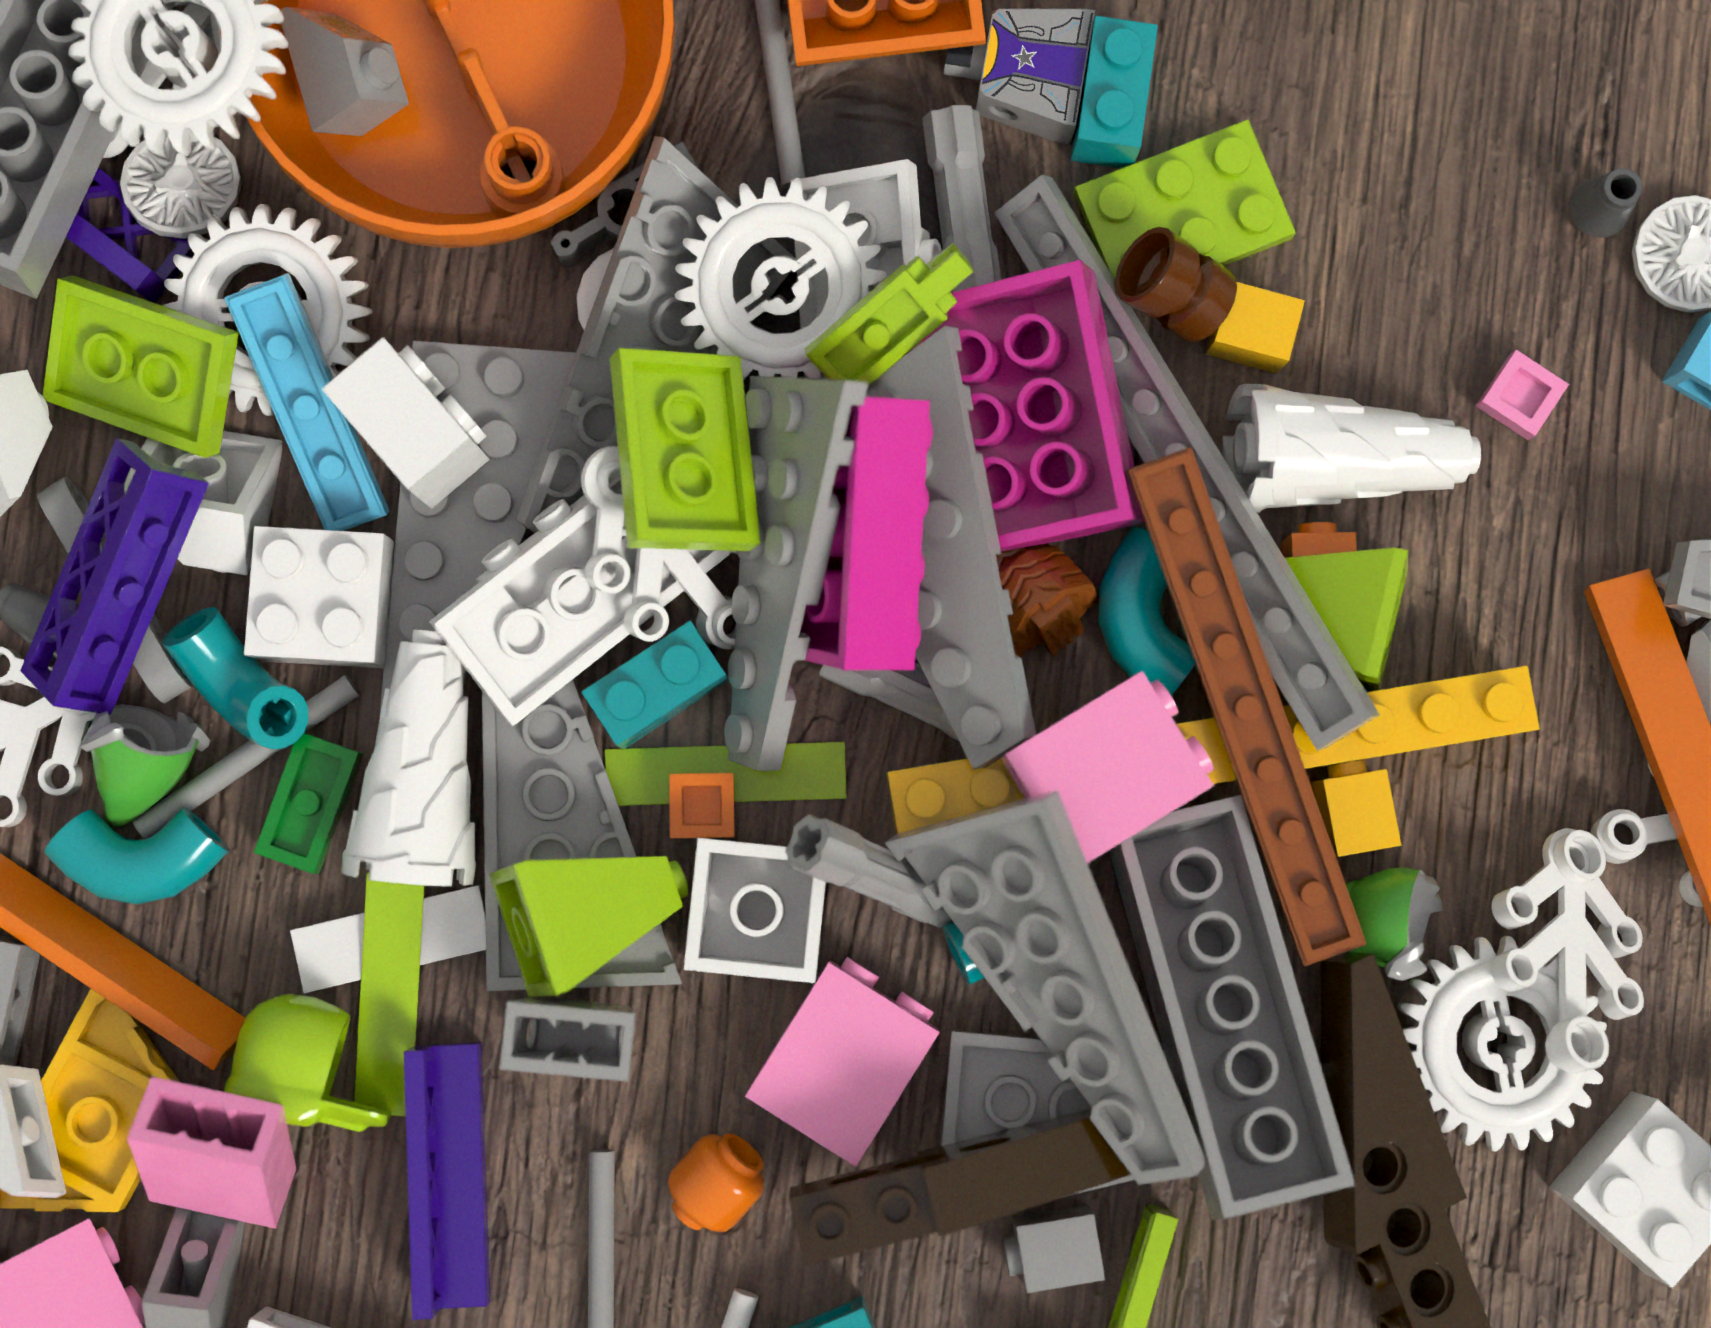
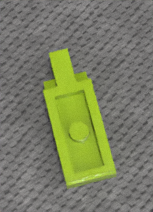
M952 243L930 260L927 265L919 256H916L907 265L903 263L805 348V355L828 380L869 382V386L948 319L947 312L957 303L956 298L950 291L973 272L970 261Z

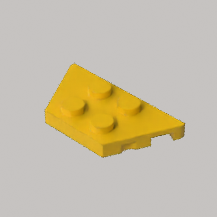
M92 989L88 992L41 1080L66 1194L57 1198L12 1196L0 1189V1208L60 1212L65 1209H83L86 1212H119L126 1208L141 1180L127 1137L150 1078L156 1077L181 1082L138 1021Z

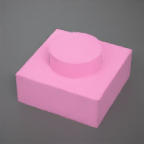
M1515 350L1509 354L1476 404V407L1526 440H1530L1536 436L1569 384L1518 350Z

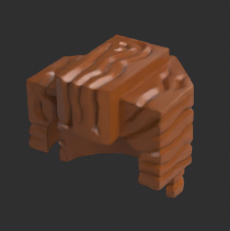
M1049 543L1001 551L1000 555H996L1002 590H1009L1013 614L1007 617L1015 655L1021 658L1026 654V650H1031L1041 643L1052 657L1056 656L1059 649L1064 650L1067 644L1073 643L1075 637H1080L1084 632L1080 617L1088 608H1092L1099 602V597L1093 583L1057 545L1051 546Z

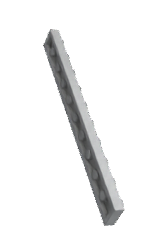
M1040 175L995 212L996 217L1029 272L1076 260H1081L1095 272L1128 437L1144 463L1192 447L1271 674L1316 750L1328 748L1380 715L1134 310L1116 294L1115 279L1052 177Z

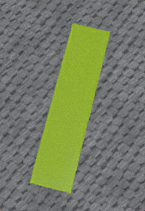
M845 742L786 744L781 769L756 771L729 761V750L726 745L628 748L624 750L605 749V771L618 806L669 804V774L734 773V802L846 799Z
M367 873L354 1101L391 1111L393 1116H406L404 1051L414 1047L416 1043L424 885L369 880V873Z

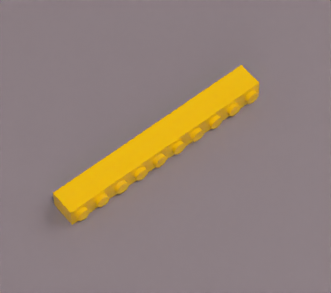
M1528 666L1366 692L1380 715L1328 748L1318 751L1291 706H1283L1305 769L1540 730ZM1214 718L1176 724L1185 740L1194 736L1208 754L1214 770L1207 775L1213 784L1236 781ZM1002 758L986 768L975 770L968 759L890 771L886 774L896 835L1025 798L1001 761Z

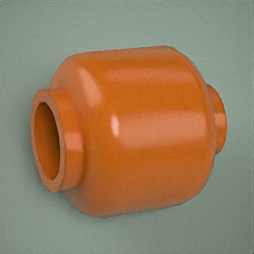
M726 1133L723 1136L707 1134L701 1137L673 1167L669 1174L668 1188L674 1199L672 1203L673 1212L683 1224L693 1230H701L704 1227L714 1232H726L731 1229L764 1192V1177L761 1172L764 1167L762 1158L747 1141L735 1134Z

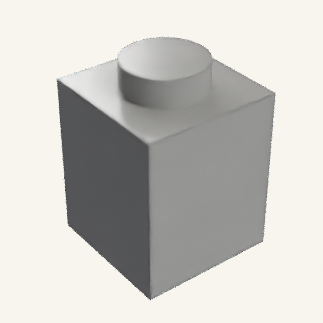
M1087 1204L1012 1217L1014 1235L1003 1237L1009 1276L1021 1275L1027 1293L1105 1280L1095 1216Z

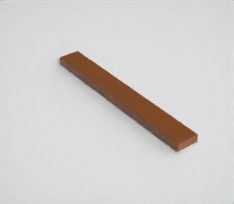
M1192 447L1127 469L1128 477L1300 962L1303 966H1307L1367 945Z

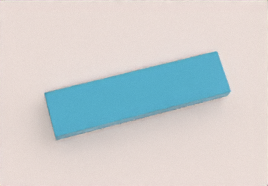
M289 273L224 297L324 530L345 531L387 515L390 510L354 426L322 390L334 378Z

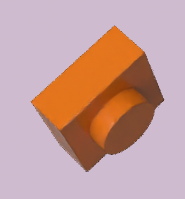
M1332 522L1304 523L1298 525V533H1291L1280 543V551L1284 558L1357 551L1356 532H1337L1336 523Z
M734 773L669 774L670 838L734 837Z

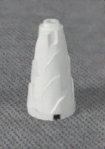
M1266 384L1239 385L1230 400L1225 419L1241 421V423L1238 424L1234 436H1223L1222 456L1257 513L1267 508L1339 504L1341 499L1390 496L1402 493V491L1454 489V484L1465 482L1469 474L1477 472L1481 461L1479 439L1476 436H1471L1469 429L1455 426L1452 420L1420 417L1416 413L1395 409L1361 406L1352 399L1292 392Z
M413 629L412 642L400 641L390 689L385 688L374 752L365 770L358 811L354 810L348 841L342 856V873L351 877L358 876L360 861H366V869L370 870L369 880L452 886L453 869H457L456 879L459 880V884L465 886L471 885L474 882L476 868L475 823L470 822L471 779L466 761L468 696H463V665L436 631Z

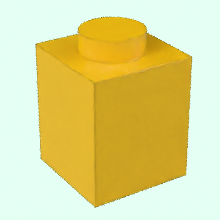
M1236 282L1235 302L1224 322L1215 332L1210 334L1205 354L1278 374L1290 360L1305 300Z
M1365 760L1326 766L1329 779L1310 782L1336 857L1402 846L1387 769L1367 772Z

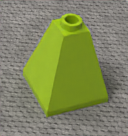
M1394 547L1285 558L1362 686L1374 691L1380 690L1408 573V550Z
M667 856L527 860L489 874L529 998L558 995L569 991L683 907L681 899L688 896V886L681 866L676 860L669 862Z

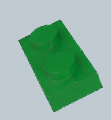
M304 733L292 746L253 853L312 874H320L364 753Z

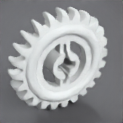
M81 0V4L91 13L89 17L75 19L71 25V28L78 35L84 37V40L72 44L68 51L71 58L78 63H84L76 68L72 79L79 87L88 89L83 96V104L92 112H100L99 119L102 127L110 132H115L121 123V137L128 145L137 146L140 142L139 137L144 133L145 143L149 150L156 155H161L164 151L163 143L167 136H169L173 148L182 156L187 157L190 153L188 146L190 136L194 134L206 149L214 151L216 149L213 140L214 127L219 125L232 138H240V133L233 117L235 113L239 112L254 121H260V114L250 101L252 94L265 96L269 99L276 98L275 91L261 77L263 73L275 72L280 75L286 73V69L280 60L267 53L268 50L277 47L280 49L288 47V41L281 32L267 28L273 23H282L284 16L276 6L262 4L263 1L270 0ZM172 1H191L208 8L215 15L221 30L220 53H218L213 41L187 14L180 11H168L164 4ZM158 13L162 22L182 42V45L186 50L183 54L188 60V62L192 65L198 76H196L188 68V66L181 60L180 54L178 53V50L180 49L179 46L174 41V39L161 27L160 23L154 16L155 14ZM143 19L147 22L141 35V46L145 56L173 84L183 89L161 90L144 83L138 77L131 60L132 38Z
M768 177L765 181L763 198L757 199L746 183H742L739 187L741 206L736 208L726 198L718 196L716 204L722 219L717 222L705 215H698L697 223L707 237L705 240L685 238L683 240V245L697 259L696 262L676 265V272L692 279L693 285L678 290L675 293V298L695 303L696 309L684 316L681 323L684 326L703 325L705 330L694 343L696 349L699 350L716 344L719 348L716 355L741 356L743 381L752 369L757 370L759 376L774 377L775 374H781L783 378H797L798 372L804 371L809 379H821L820 370L805 355V348L869 294V285L880 282L887 277L885 271L866 268L865 264L880 252L881 247L878 244L858 245L857 240L868 227L867 221L863 220L847 227L844 225L843 221L850 207L849 201H842L830 211L824 208L827 196V188L825 186L818 188L811 199L807 201L803 199L802 182L799 178H795L792 181L786 196H780L774 178ZM770 237H790L807 244L811 248L798 259L788 255H774L765 259L754 272L751 281L752 292L739 302H736L733 276L739 259L752 245ZM813 258L817 263L801 272L797 277L798 280L793 284L792 291L795 295L793 299L787 301L780 294L772 299L768 296L751 311L748 312L745 307L765 293L764 289L771 282L767 274L768 270L775 267L781 274L788 273L790 270L795 272ZM823 268L826 269L828 274V296L822 311L809 325L794 332L772 333L756 327L751 322L764 311L774 315H788L797 311L806 301L810 290V278Z
M259 204L254 211L252 223L249 221L247 213L243 208L234 207L230 212L229 229L221 219L211 217L207 222L210 240L205 239L199 234H189L188 243L195 255L193 258L180 254L174 255L173 262L183 273L182 279H166L164 281V286L169 291L178 295L176 302L163 305L164 307L225 327L224 321H234L231 313H227L228 306L225 299H223L224 291L233 276L250 265L260 263L277 265L295 276L306 292L307 300H303L299 293L298 296L333 378L339 375L335 367L337 363L349 366L358 359L346 347L347 343L366 342L370 337L368 334L352 326V320L369 316L373 311L369 307L352 303L351 297L367 289L368 283L365 281H346L344 275L357 264L358 259L354 256L337 259L332 257L337 246L342 241L339 235H329L318 242L316 241L317 232L321 226L319 219L310 218L296 230L295 219L297 212L295 209H283L275 223H273L270 206ZM263 282L249 283L248 285H246L245 287H243V288L240 289L239 291L244 290V289H247V288H249V287L255 286V285L260 284V283H263ZM237 345L229 395L235 391L236 407L241 412L249 411L257 397L261 411L266 416L274 415L248 352Z
M1503 936L1499 941L1500 946L1497 955L1517 948L1515 940L1510 936ZM1477 937L1474 939V958H1471L1458 945H1451L1449 947V953L1453 962L1451 969L1438 960H1428L1427 966L1436 981L1430 984L1422 980L1411 979L1409 984L1422 998L1420 1004L1399 1003L1397 1008L1414 1020L1413 1026L1404 1027L1402 1030L1407 1042L1412 1043L1411 1053L1425 1090L1428 1092L1427 1095L1434 1112L1443 1109L1440 1120H1438L1441 1131L1443 1133L1450 1132L1463 1122L1460 1140L1465 1145L1474 1144L1483 1131H1485L1486 1146L1494 1152L1501 1149L1507 1133L1511 1138L1513 1146L1519 1150H1524L1529 1143L1530 1130H1533L1542 1141H1551L1553 1137L1551 1121L1553 1119L1563 1126L1571 1128L1574 1125V1118L1569 1106L1571 1103L1589 1108L1592 1101L1582 1087L1584 1083L1601 1084L1603 1076L1594 1069L1577 1074L1568 1073L1554 1066L1546 1054L1539 1072L1525 1085L1523 1084L1521 1070L1533 1058L1535 1038L1531 1029L1523 1020L1510 1015L1507 996H1512L1526 1002L1540 1017L1548 1036L1553 1026L1559 1023L1558 954L1538 970V977L1533 985L1514 992H1508L1501 989L1493 979L1491 965L1497 955L1486 938ZM1511 963L1512 970L1518 978L1517 968ZM1586 995L1587 1014L1598 1005V998L1596 996ZM1478 1002H1480L1482 1013L1473 1016L1466 1023L1462 1033V1046L1466 1056L1474 1064L1493 1071L1497 1091H1490L1477 1085L1463 1070L1457 1055V1031L1464 1015ZM1595 1020L1605 1031L1607 1028L1606 1023ZM1497 1031L1506 1033L1507 1043L1499 1045L1497 1053L1488 1051L1487 1041L1496 1039Z

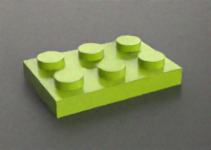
M1249 120L1078 185L1073 191V196L1091 240L1114 279L1118 265L1131 244L1147 230L1156 227L1170 229L1191 243L1199 254L1210 256L1223 266L1287 242L1296 234Z
M74 275L57 279L42 396L45 401L203 458H208L220 453L239 332Z
M619 348L609 358L627 547L751 551L760 545L741 356Z

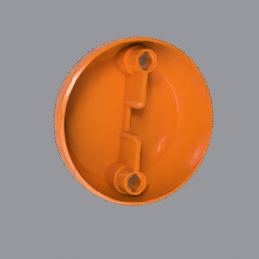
M673 0L263 1L262 4L274 5L280 11L285 7L334 13L392 44L409 104L363 136L312 132L288 47L285 49L277 47L268 50L267 53L280 60L286 69V73L282 75L275 72L263 73L261 77L275 91L276 98L269 99L265 96L252 94L250 101L260 114L261 119L257 122L247 116L245 117L261 145L281 170L309 196L350 223L387 238L414 245L441 248L483 247L517 240L553 226L578 212L595 199L628 166L646 139L660 109L671 71L675 39ZM273 23L267 27L277 30L284 35L281 23ZM523 160L537 163L532 173L533 179H531ZM509 166L514 179L506 176L503 173V169Z

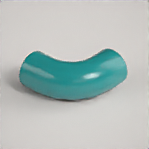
M1133 526L1115 550L1099 585L1098 624L1111 658L1130 678L1143 671L1150 683L1159 680L1172 696L1195 663L1188 643L1176 636L1164 623L1161 615V599L1167 584L1148 531Z
M208 607L189 615L165 635L162 643L186 677L212 708L244 737L260 746L273 750L283 749L296 743L304 734L309 721L308 706L304 697L295 689L273 678L256 659L244 655L245 646L216 607Z
M185 807L159 832L150 838L141 840L124 838L115 832L93 809H89L77 815L61 828L45 847L44 854L69 879L98 898L138 905L176 896L204 877L230 849L207 823Z

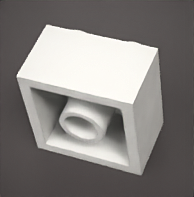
M381 338L322 388L323 392L405 487L431 509L490 460L478 446L487 436L451 394L442 402L436 398L445 389L444 386L408 345L397 353L384 338Z
M254 526L244 655L264 662L384 669L395 541L381 533Z
M698 838L684 970L815 983L826 882L790 868L785 850L787 847Z
M1631 1091L1549 1188L1642 1272L1673 1288L1711 1244V1146L1660 1100Z

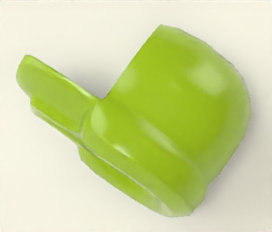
M284 994L272 997L258 1004L246 1016L238 1034L231 1074L225 1084V1093L283 1105L286 1124L308 1127L320 1122L362 1132L370 1126H386L391 1115V1111L331 1095L349 1029V1013L316 997Z

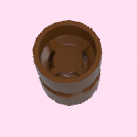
M1164 227L1147 230L1131 244L1118 265L1114 281L1115 292L1123 302L1143 315L1157 319L1165 329L1190 342L1205 339L1219 328L1227 318L1235 302L1237 292L1236 277L1228 268L1210 256L1199 254L1191 243Z

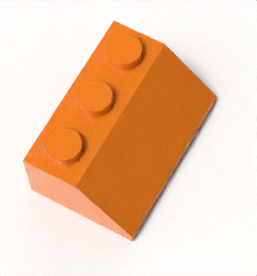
M787 0L796 67L986 44L981 0Z

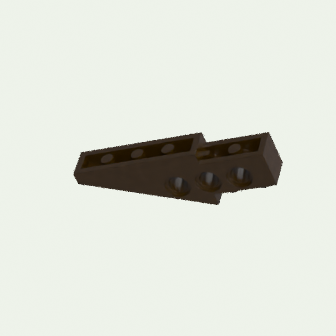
M1347 951L1321 960L1322 1073L1355 1185L1323 1193L1324 1239L1326 1244L1356 1254L1353 1257L1354 1269L1362 1284L1371 1291L1380 1314L1376 1318L1377 1328H1491L1446 1212L1447 1208L1467 1197L1375 956L1371 953ZM1371 1151L1372 1165L1369 1172L1364 1176V1158ZM1394 1212L1395 1225L1391 1233L1387 1235V1221ZM1418 1274L1417 1287L1414 1293L1410 1294L1411 1281Z
M1091 1108L919 1151L917 1156L790 1187L789 1202L806 1266L938 1233V1237L948 1235L1132 1174L1091 1121Z

